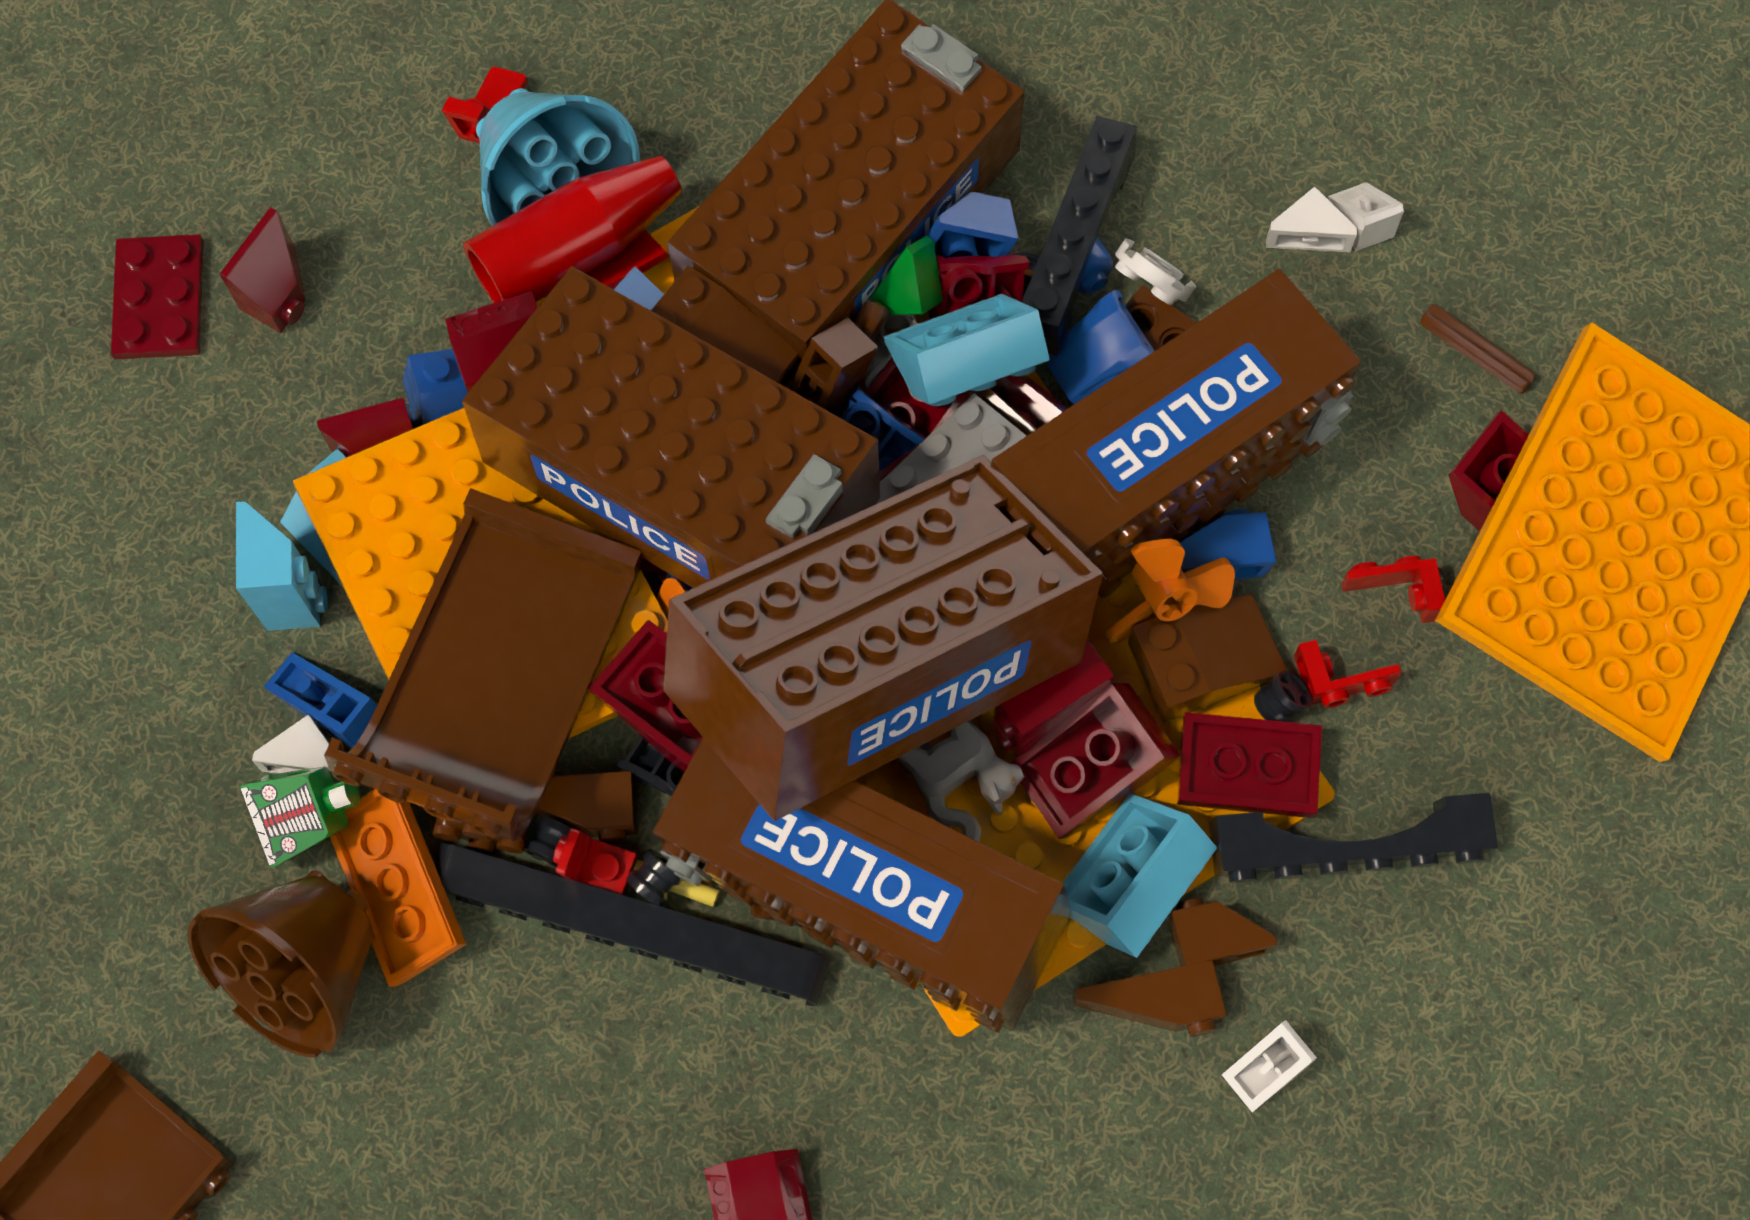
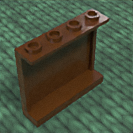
M98 1051L0 1162V1220H196L198 1212L194 1209L207 1194L213 1197L223 1189L231 1177V1174L227 1171L234 1162L113 1058Z

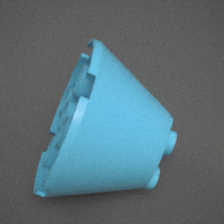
M523 88L515 89L509 96L496 103L486 117L478 122L476 127V134L479 137L482 203L486 217L492 226L575 178L640 161L637 137L628 120L611 104L595 97L528 92Z

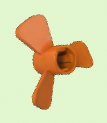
M1160 539L1136 544L1131 549L1132 555L1138 562L1133 569L1132 577L1146 600L1109 629L1105 636L1109 643H1120L1130 636L1132 626L1144 622L1153 611L1160 620L1173 621L1186 615L1195 604L1218 609L1224 607L1232 596L1235 579L1234 567L1227 558L1221 557L1184 573L1181 566L1185 550L1179 541Z

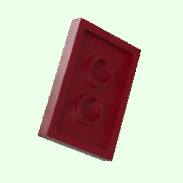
M200 234L116 239L111 356L114 360L200 355L204 242Z
M1185 712L1182 727L1177 805L1315 818L1318 812L1322 725Z

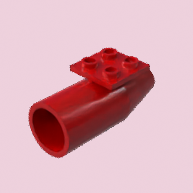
M662 156L575 178L463 242V248L475 275L493 303L529 291L534 292L535 301L538 302L548 296L571 266L614 290L634 267L643 273L668 258L667 252L649 234L647 227L682 193L681 185L672 167Z

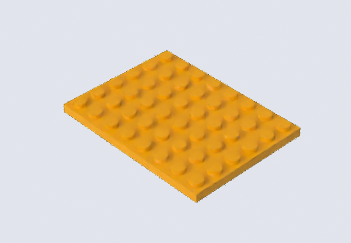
M1593 322L1583 327L1435 621L1658 762L1669 760L1750 588V424Z
M464 408L293 480L299 498L388 680L465 515L463 503L470 488L610 539L484 464ZM641 570L593 682L647 620H650L667 633L668 621ZM589 691L569 738L618 715Z

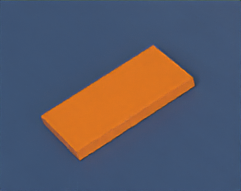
M374 789L360 798L358 805L344 810L348 820V827L331 836L330 839L350 889L359 892L368 904V908L364 913L374 933V938L371 942L388 987H396L467 944L410 803L408 801L405 803L391 801Z

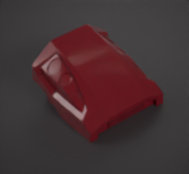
M936 255L943 302L928 310L929 320L1000 294L1022 302L1025 270L1029 269V260L1026 256L1005 255L998 257L966 256L944 258Z
M533 291L445 319L450 343L468 393L537 309Z
M798 1148L772 1151L731 1160L704 1169L714 1220H812Z

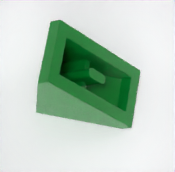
M928 236L905 248L870 298V300L878 301L887 307L888 315L923 314L943 302L934 241Z

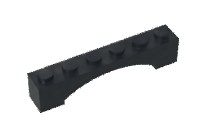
M1096 116L1022 300V303L1039 311L1048 354L1057 356L1071 321V314L1098 233L1119 189L1123 188L1133 163L1137 126Z
M1490 793L1445 796L1433 803L1434 812L1414 827L1393 835L1361 841H1327L1292 834L1265 822L1263 812L1217 815L1209 821L1210 839L1217 846L1216 851L1212 855L1215 876L1228 875L1229 883H1242L1257 880L1256 873L1274 871L1275 879H1289L1303 876L1302 869L1320 868V875H1335L1347 873L1348 865L1365 864L1366 871H1381L1393 869V861L1410 860L1411 867L1413 868L1438 865V857L1455 856L1457 864L1484 861L1483 853L1498 848Z

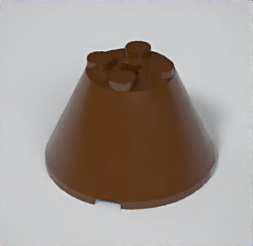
M313 870L306 877L202 910L190 922L187 937L192 957L204 979L213 991L221 986L235 1001L237 1006L232 1012L240 1020L276 1046L300 1056L316 1058L322 1051L330 1053L342 1038L374 933L364 913L368 908L364 897L354 889L349 888L344 891L329 881L322 873ZM254 1017H255L256 1019H258L260 1022H262L263 1024H265L267 1027H269V1028H270L271 1030H273L274 1032H272V1031H270V1030H268V1029L262 1027V1026L254 1019Z

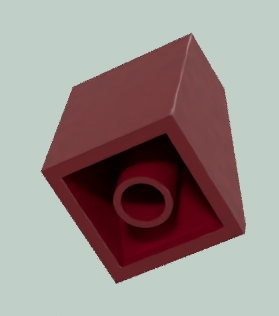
M1087 639L1081 663L995 707L994 716L992 717L995 727L991 729L993 737L1004 752L1011 750L1016 757L1020 756L1110 683H1113V673Z

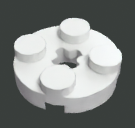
M1125 239L1115 253L1119 259L1115 266L1118 271L1134 281H1137L1138 278H1143L1154 286L1151 293L1169 305H1173L1178 299L1184 302L1188 300L1196 285L1190 281L1184 286L1180 282L1184 275L1180 270L1145 247L1140 254L1131 250L1135 242L1130 239Z

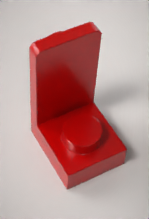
M491 67L475 99L468 98L465 101L448 97L442 112L459 138L479 143V137L476 134L478 122L486 117L496 103L509 96L512 91L519 88L525 89L528 79L523 73Z
M1412 555L1400 558L1390 565L1378 566L1376 562L1360 563L1347 571L1341 583L1343 592L1413 582V585L1408 587L1409 603L1412 611H1419L1422 623L1436 622L1435 620L1445 602L1436 558L1421 560L1420 556Z
M1317 640L1300 643L1293 656L1300 678L1307 685L1312 695L1311 705L1322 703L1324 708H1334L1343 705L1350 700L1349 695L1366 692L1367 697L1383 695L1393 689L1392 684L1397 682L1402 673L1399 664L1330 681V678H1333L1332 663L1327 652H1320Z
M571 828L568 837L562 836L555 849L553 862L558 864L556 873L567 879L625 896L629 885L626 878L631 871H634L639 855L595 840L584 832Z

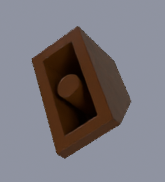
M1194 898L1180 902L1176 905L1177 910L1172 911L1167 920L1180 967L1210 960L1213 961L1214 966L1271 953L1277 945L1275 935L1218 901L1204 904L1203 898Z

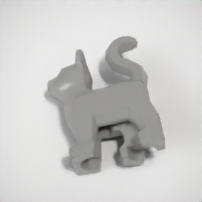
M969 720L950 730V738L935 746L927 742L897 759L900 765L914 777L925 800L928 814L935 821L945 826L959 827L963 835L979 842L981 829L977 819L965 810L947 808L944 798L964 782L977 777L983 797L988 801L993 811L999 815L1003 812L1002 803L1014 794L1017 785L1024 778V774L1019 765L1009 764L998 758L988 737Z

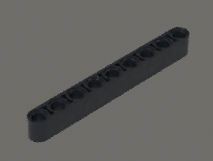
M442 843L440 845L434 862L445 892L456 895L455 900L483 908L484 904L500 908L499 913L525 921L527 917L543 921L542 926L570 934L571 930L587 934L585 939L611 947L614 946V943L630 947L629 952L655 960L658 959V956L674 960L673 965L701 973L702 969L718 973V979L745 986L746 982L762 987V992L788 1000L790 996L805 999V1005L816 1006L830 964L828 958L818 953L451 844Z

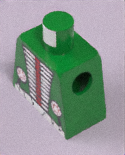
M324 766L270 774L240 786L270 868L302 854L347 828L348 820L344 810L354 807L360 802L357 786H352L342 781L334 784L330 771Z

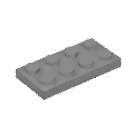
M973 394L880 482V499L876 504L982 455L991 462L994 457L1026 437V435L976 394Z

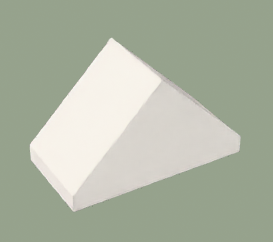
M1367 182L1328 196L1330 202L1357 227V236L1353 244L1355 252L1395 236L1404 209L1403 204Z
M1313 187L1271 222L1266 238V248L1351 252L1357 236V227L1319 190Z
M307 715L256 750L252 761L262 772L276 774L323 766L329 770L324 756L329 742L310 716ZM330 771V774H331V777H332L333 781H334V782H341L340 780H338V779H336L335 777H333V776H332V773H331V771Z
M1285 1020L1224 1072L1222 1076L1251 1112H1253L1307 1069L1317 1057Z

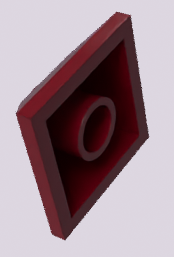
M270 207L220 272V276L239 310L282 333L288 324L293 325L300 319L304 311L305 295L296 248L278 211Z
M403 397L317 420L318 429L331 452L338 449L346 458L416 428L415 421Z

